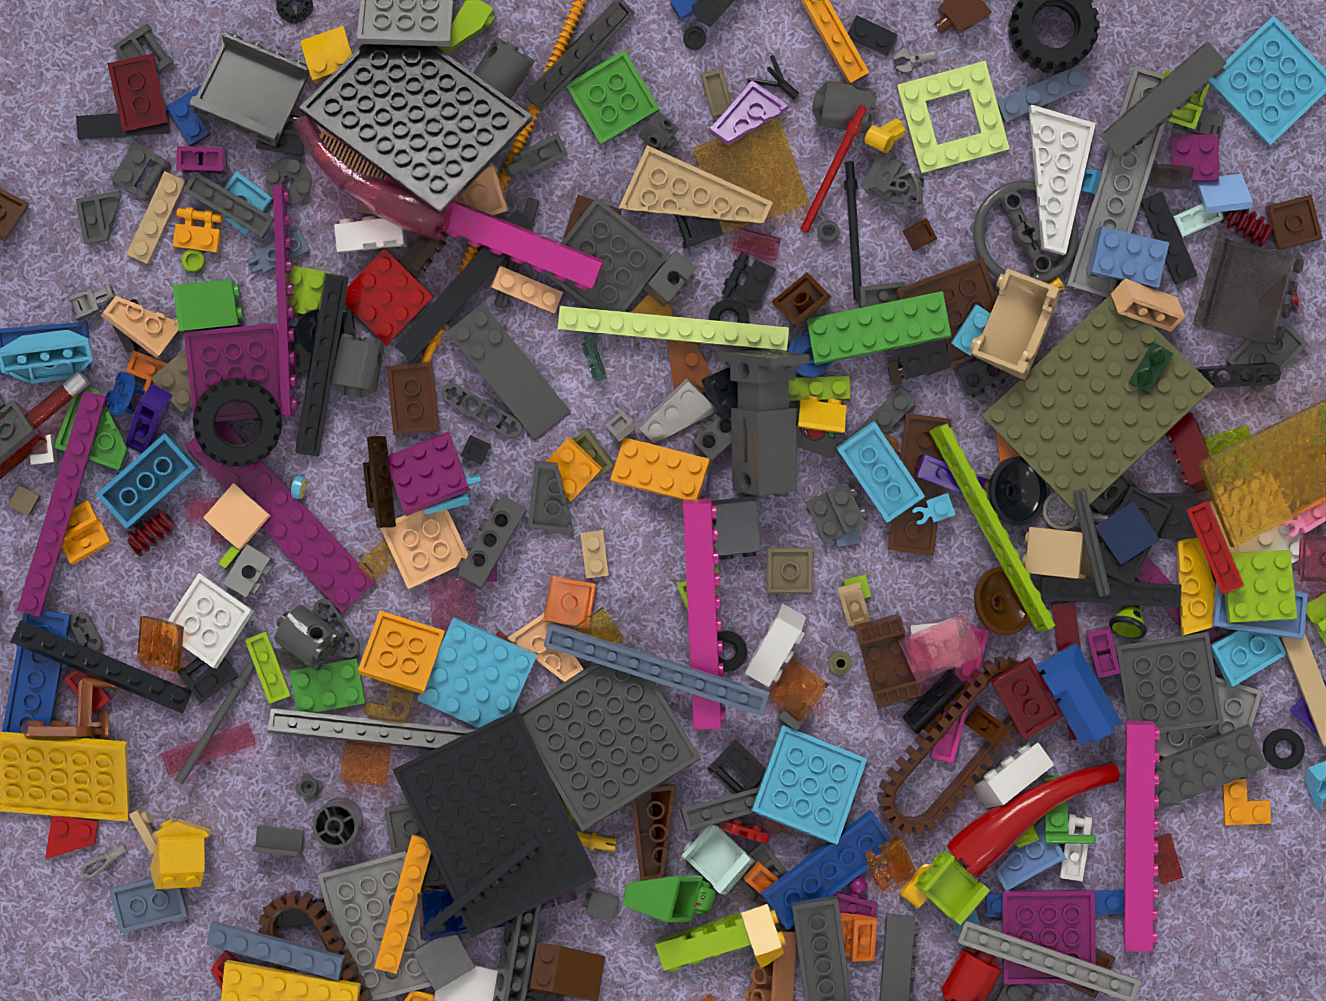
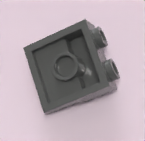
M848 483L842 484L805 502L824 544L866 525L865 520L868 519L864 507H858L855 499L859 497L853 485L849 487Z

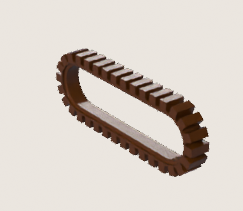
M1000 656L994 657V663L990 660L983 662L981 665L985 672L981 673L975 669L970 674L976 681L973 684L968 680L963 682L966 693L962 695L959 692L954 698L957 703L954 706L949 703L944 708L948 712L947 715L944 717L939 713L934 718L938 725L934 728L929 723L923 729L929 736L925 739L919 734L914 741L920 746L917 749L911 745L907 747L905 752L910 758L905 760L900 756L895 762L901 768L898 771L892 766L888 769L886 774L892 779L890 782L884 779L881 780L879 787L884 792L877 793V801L881 804L879 809L882 815L894 828H899L901 832L911 834L912 830L918 835L924 834V825L930 831L938 827L934 819L937 817L944 822L948 817L943 809L947 806L953 811L958 804L952 800L956 795L959 799L963 800L967 795L961 788L964 785L970 789L975 786L976 782L971 778L973 774H976L981 779L986 773L980 766L985 763L990 768L994 764L995 760L990 757L992 752L1000 757L1005 751L999 745L994 747L986 741L929 809L921 815L914 817L904 816L898 812L895 797L902 783L989 684L990 680L1018 664L1019 660L1012 657L1006 659ZM1008 716L1003 721V724L1010 731L1012 730L1019 735L1012 719ZM1010 731L1002 740L1008 746L1014 740L1010 735H1008Z
M291 891L289 894L285 892L270 902L263 910L264 913L260 916L258 923L262 927L258 930V933L280 938L276 927L277 918L282 911L296 909L307 914L312 920L326 950L345 956L341 979L361 983V987L363 986L365 980L362 975L353 977L359 970L356 962L347 965L348 961L352 958L349 949L343 952L340 951L346 945L343 937L334 939L340 932L337 925L334 924L328 927V924L333 919L330 911L324 914L320 912L325 906L320 899L315 904H312L314 895L308 892L302 897L300 891ZM279 965L277 969L297 972L296 969ZM369 988L360 991L359 1001H367L372 994Z

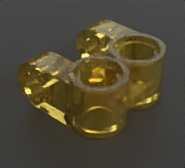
M370 678L371 680L378 681V682H382V681H379V680ZM391 684L388 704L366 702L364 713L393 720L404 719L410 713L414 691H400L397 686ZM395 702H401L404 705L405 710L402 714L394 712L393 704Z

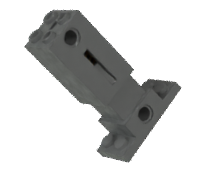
M759 348L717 351V360L726 361V365L730 366L731 381H737L738 408H731L733 491L742 492V496H755L756 499H767L769 494H774V496L778 497L788 496V492L797 491L796 408L789 407V381H796L795 369H799L800 364H809V354Z

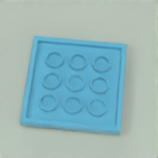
M1274 15L1226 60L1227 64L1223 67L1225 71L1215 79L1211 77L1207 81L1268 146L1276 141L1326 93V69Z
M453 617L438 651L424 694L420 693L417 700L480 728L513 711L538 654Z
M782 725L751 812L837 845L867 758Z

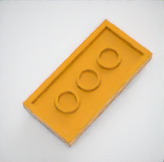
M624 438L610 481L682 501L700 499L711 460Z

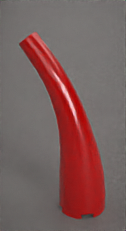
M1111 762L1084 768L1042 783L1010 799L1004 805L996 806L977 817L948 842L947 847L957 861L960 859L967 866L966 870L978 878L1006 853L1020 836L1048 812L1075 796L1118 782L1120 779L1119 769L1115 763Z

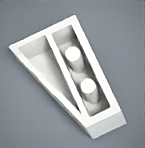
M399 214L385 215V218L376 219V216L363 217V221L354 222L353 219H342L340 224H334L338 253L408 246L405 219L399 216Z
M782 603L775 620L771 623L768 632L748 664L745 674L768 687L772 681L777 682L783 671L780 669L783 662H789L794 653L791 648L794 643L799 645L805 634L802 632L806 616Z
M1039 742L1023 744L1017 749V754L1005 758L1000 763V766L990 770L983 778L976 782L973 789L986 808L1004 805L1054 765Z

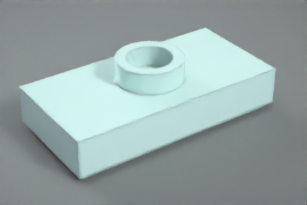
M1203 204L1173 216L1181 237H1185L1225 219L1222 212L1206 213Z

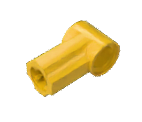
M894 119L881 127L872 125L865 136V143L883 153H888L894 142L905 135L906 129L903 126V122L899 119Z

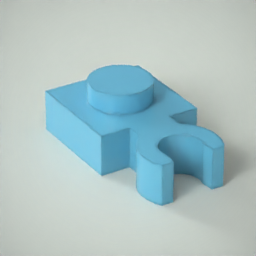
M948 493L926 500L927 508L915 507L912 509V513L918 511L923 513V518L916 521V524L925 523L929 517L932 518L934 523L956 515Z

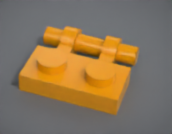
M187 207L186 209L178 208L176 215L177 217L185 218V224L175 225L172 246L219 253L222 230L214 229V222L222 223L223 214L215 213L214 210L197 211L192 207ZM195 220L205 221L204 227L194 226Z

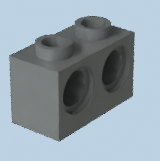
M718 412L710 418L712 423L707 428L702 425L693 434L695 437L693 443L711 461L732 442V429L728 433H724L719 429V423L722 419ZM711 435L714 437L715 445L712 448H705L702 445V438L704 436Z

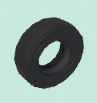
M723 299L717 302L711 308L708 316L709 320L720 321L721 314L731 310L738 317L737 323L749 324V313L746 307L740 301L734 299Z
M728 630L718 632V641H722V643L730 642L736 649L734 657L729 660H724L719 656V663H723L724 671L726 672L736 670L742 666L746 659V643L736 632Z
M1280 728L1274 730L1266 736L1263 742V754L1266 761L1277 769L1288 770L1294 768L1304 757L1305 746L1303 740L1296 732L1290 729ZM1282 740L1288 741L1292 746V752L1286 758H1280L1275 752L1277 743Z

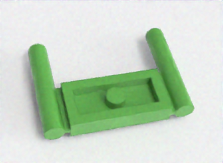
M1043 775V783L1063 775ZM1068 800L1044 815L1045 844H1094L1096 842L1094 835L1068 834Z

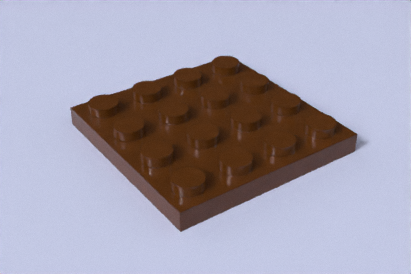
M983 257L895 289L899 300L943 291L952 336L951 338L943 339L950 366L952 367L976 358L968 355L950 342L975 304L991 313L997 300ZM936 372L928 373V374H926V375L929 376V375L934 374V373H936Z

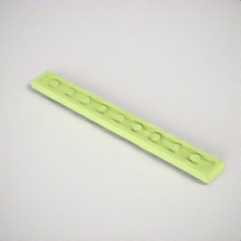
M560 306L558 330L787 351L789 334L788 327Z

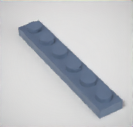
M213 921L210 924L206 944L335 980L341 978L345 959L344 955Z

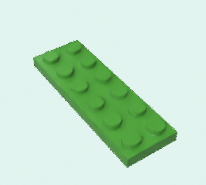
M943 291L807 319L815 365L952 337Z

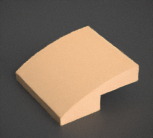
M233 483L203 518L236 548L241 550L271 515L256 501L251 499L238 485Z

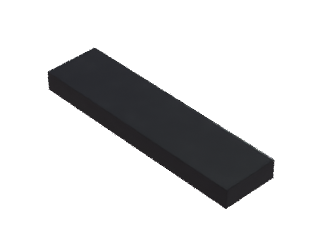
M119 113L76 116L77 138L79 140L170 134V120L169 123L123 132Z

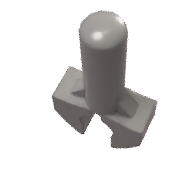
M902 49L895 55L893 60L904 58L909 61L904 66H896L895 69L902 73H909L912 71L911 67L913 64L934 60L937 58V53L935 50L912 55L908 53L907 49Z

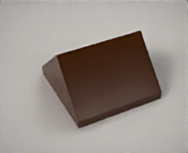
M807 272L772 302L795 329L829 301L831 296Z

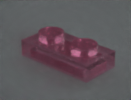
M737 227L731 250L776 261L781 238Z

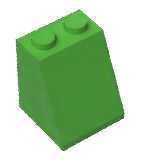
M234 280L172 285L180 332L241 326V321L244 320V313L242 307H238L237 298H241L239 284H235Z
M672 876L628 883L623 893L624 900L622 905L665 922L692 921L703 877Z

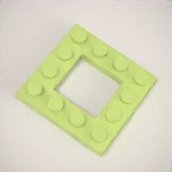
M986 61L897 85L921 174L1010 149ZM969 90L980 133L937 145L926 101Z

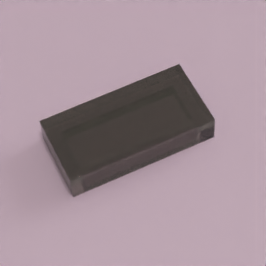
M1153 163L1146 186L1151 188L1190 190L1194 167Z

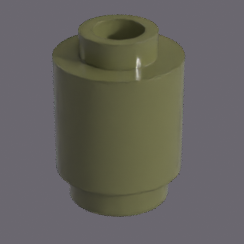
M834 651L828 658V666L835 674L843 675L850 671L852 660L844 651ZM839 659L845 661V665L841 668L836 665Z

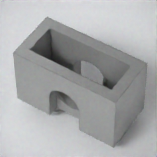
M246 544L223 584L246 598L250 597L251 594L255 596L262 585L259 583L260 578L263 574L267 576L274 565L270 563L273 557L251 544ZM248 565L256 569V574L253 578H249L245 574V568Z

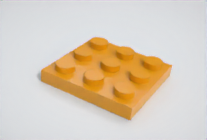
M379 611L359 665L358 674L424 694L445 631Z

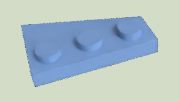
M1044 818L1036 827L1040 840L1017 848L995 871L1005 890H1013L1067 859L1059 844H1045Z

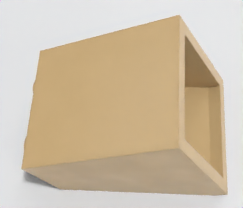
M1029 528L1025 536V544L1028 545L1027 554L1023 557V566L1029 573L1091 579V567H1089L1090 562L1082 532Z

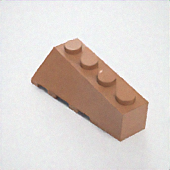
M776 928L777 933L782 931L786 945L782 946L784 954L760 968L758 961L756 962L755 968L751 969L750 978H752L750 989L746 990L745 1000L793 1001L797 945L794 930Z

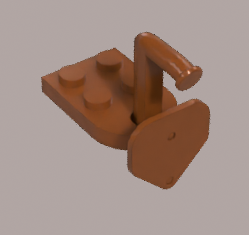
M95 677L82 678L78 683L76 725H69V722L51 721V725H45V721L28 720L27 725H21V733H24L26 736H76V738L89 739L90 736H97V739L108 740V711L99 710L97 722L91 721L92 688H110L116 691L118 687Z

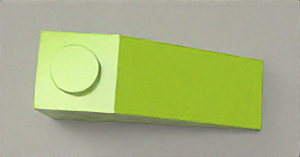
M466 0L452 23L450 46H439L438 48L449 54L482 33L486 27L490 28L496 18L493 15L495 12L494 8L481 0Z

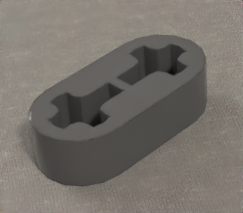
M83 612L73 615L70 626L79 644L87 647L86 643L89 640L86 635L89 634L92 640H97L94 650L97 652L101 650L103 641L90 615ZM78 617L87 620L84 624L86 632H84L81 626H76Z

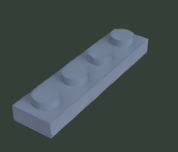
M1081 64L1000 99L997 101V104L1006 123L1029 113L1028 107L1030 105L1045 106L1090 84Z

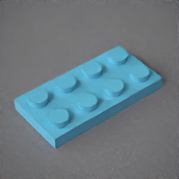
M874 421L836 447L887 523L925 497Z

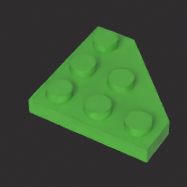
M89 386L84 389L103 395L101 390ZM83 391L76 397L72 396L54 446L55 448L63 451L66 450ZM106 403L89 460L121 470L128 447L113 415L109 413Z

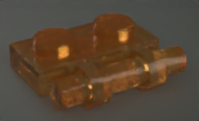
M898 835L878 846L881 854L875 856L871 850L865 853L867 858L866 864L873 871V879L880 886L881 890L889 888L888 881L891 879L899 884L916 873L903 841ZM886 864L888 869L882 871L881 866Z

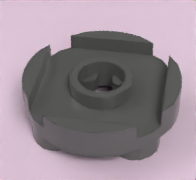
M284 159L276 162L266 173V188L269 195L273 198V185H283L285 177L289 176L290 179L294 178L295 182L292 183V188L286 186L291 196L290 204L287 205L291 206L303 202L309 195L312 187V176L307 167L294 159Z

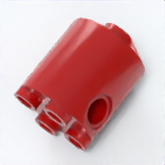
M972 947L961 948L950 969L947 980L940 988L943 991L942 997L948 1001H985L1002 973L996 957Z

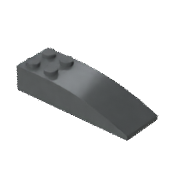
M483 303L447 331L535 440L570 412L568 407Z

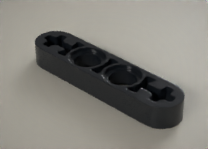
M1274 362L1196 368L1204 377L1210 376L1209 371H1214V383H1211L1214 388L1271 385L1278 382L1281 377V369ZM1256 368H1261L1260 373H1265L1268 371V368H1272L1273 372H1277V374H1274L1272 379H1269L1268 375H1261V380H1257L1258 372ZM1250 369L1254 377L1249 381H1245L1240 376L1241 371ZM1227 371L1230 374L1229 381L1220 382L1217 379L1218 372Z

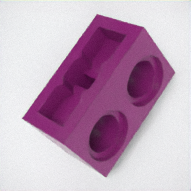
M177 146L176 169L183 173H194L195 171L197 173L227 174L228 151L222 147Z
M1104 626L1085 631L1097 677L1102 678L1121 673L1110 628Z

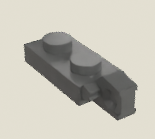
M557 133L517 153V155L512 157L514 162L505 166L504 170L507 176L513 175L518 171L521 176L530 174L568 153Z

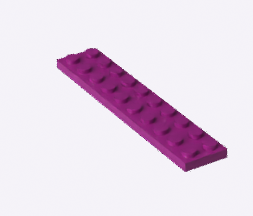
M226 421L215 422L216 430L222 439L232 444L246 443ZM196 437L186 445L188 450L226 490L235 483L271 515L261 527L342 613L376 582L299 499L292 498L291 490L262 459L254 465H247V467H229L222 463H217L207 456L200 445H198Z

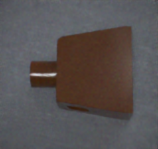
M944 0L938 8L942 17L934 23V26L940 34H943L951 27L959 34L987 19L992 12L983 0Z

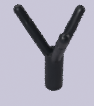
M771 55L770 59L775 71L771 67H767V71L777 82L755 78L747 79L748 82L754 81L757 84L779 87L793 100L799 94L794 87L784 80L774 55Z

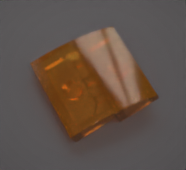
M140 616L137 660L149 666L159 665L172 672L180 671L184 627L166 620Z

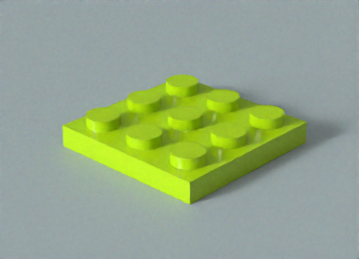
M1291 551L1231 553L1245 586L1225 594L1227 623L1297 619Z

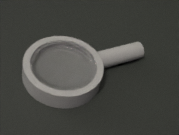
M1056 492L1046 499L1043 506V515L1050 526L1059 530H1066L1074 527L1079 522L1078 515ZM1091 512L1094 522L1101 523L1108 518V515Z

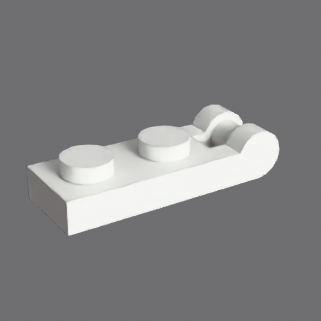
M1068 814V834L1090 835L1092 817L1084 816V818H1078L1074 814ZM1075 826L1082 827V834L1074 833ZM1064 844L1063 852L1067 859L1061 862L1060 878L1083 882L1089 844Z

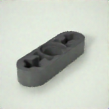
M327 598L318 600L314 604V613L323 620L327 619V615L325 613L320 614L319 609L321 608V603L324 605L329 604V614L332 616L335 613L337 617L329 620L327 623L331 625L335 621L340 622L343 625L340 638L347 632L349 637L345 639L349 644L353 642L355 645L352 648L353 653L345 652L343 650L345 643L341 640L339 643L337 642L340 645L339 653L346 658L357 655L360 649L359 642L337 607Z

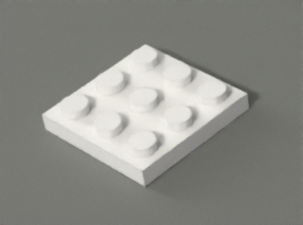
M198 573L161 631L208 665L217 669L254 610L203 574Z

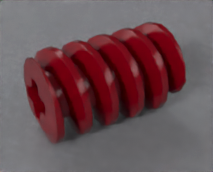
M1249 209L1228 211L1224 217L1225 219L1222 220V223L1226 220L1228 221L1227 229L1235 225V234L1241 230L1244 231L1242 238L1245 239L1250 235V243L1253 244L1258 240V248L1260 249L1270 237L1273 231L1271 229L1273 223L1268 221L1264 224L1265 218L1260 216L1256 219L1257 212L1252 211L1248 214Z
M156 509L157 518L152 514L149 515L150 523L144 519L142 520L143 528L135 525V534L129 530L127 531L128 543L140 557L143 556L142 550L145 552L150 551L149 544L155 547L158 545L157 539L164 541V533L168 536L172 535L171 528L178 530L172 518L160 509Z

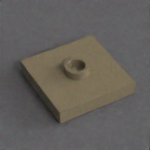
M767 547V593H813V547Z

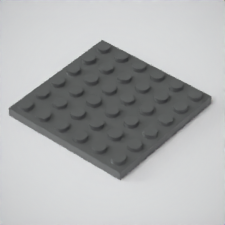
M628 642L624 645L626 647L635 649L631 642ZM594 663L519 710L551 780L582 832L701 760V757L654 681Z

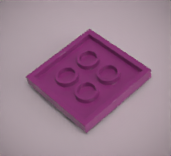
M449 431L388 455L390 474L406 516L470 491Z

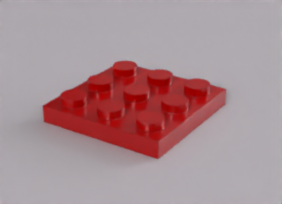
M384 248L347 287L345 305L387 346L435 296L387 248Z

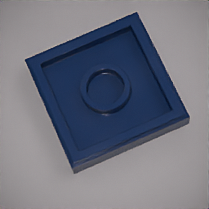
M1134 501L1095 526L1096 531L1120 566L1160 540Z

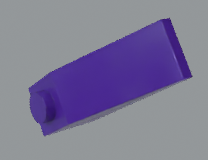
M154 384L148 388L138 402L127 437V446L140 453H143L151 446L168 410L172 394Z

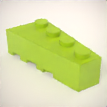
M742 912L655 941L663 970L669 969L670 972L681 969L682 965L688 963L697 964L704 961L705 958L717 957L726 952L751 945Z

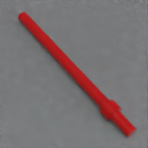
M859 105L852 121L848 122L847 132L800 228L805 232H809L855 135H858L862 126L860 124L868 110L865 106Z

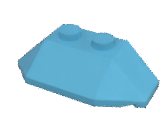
M70 330L24 335L0 348L1 372L6 375L10 374L30 384L69 379L78 371L82 373L94 359L89 339Z

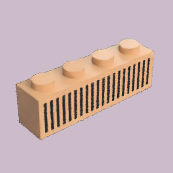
M322 130L312 153V156L317 159L315 163L326 168L332 165L338 168L337 173L349 177L350 174L359 177L358 182L369 187L371 183L379 186L378 191L381 192L386 175L334 136Z

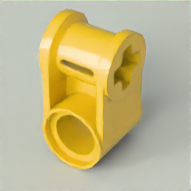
M931 864L922 865L899 892V895L916 908H919L927 897L914 885L918 882V877L932 866Z

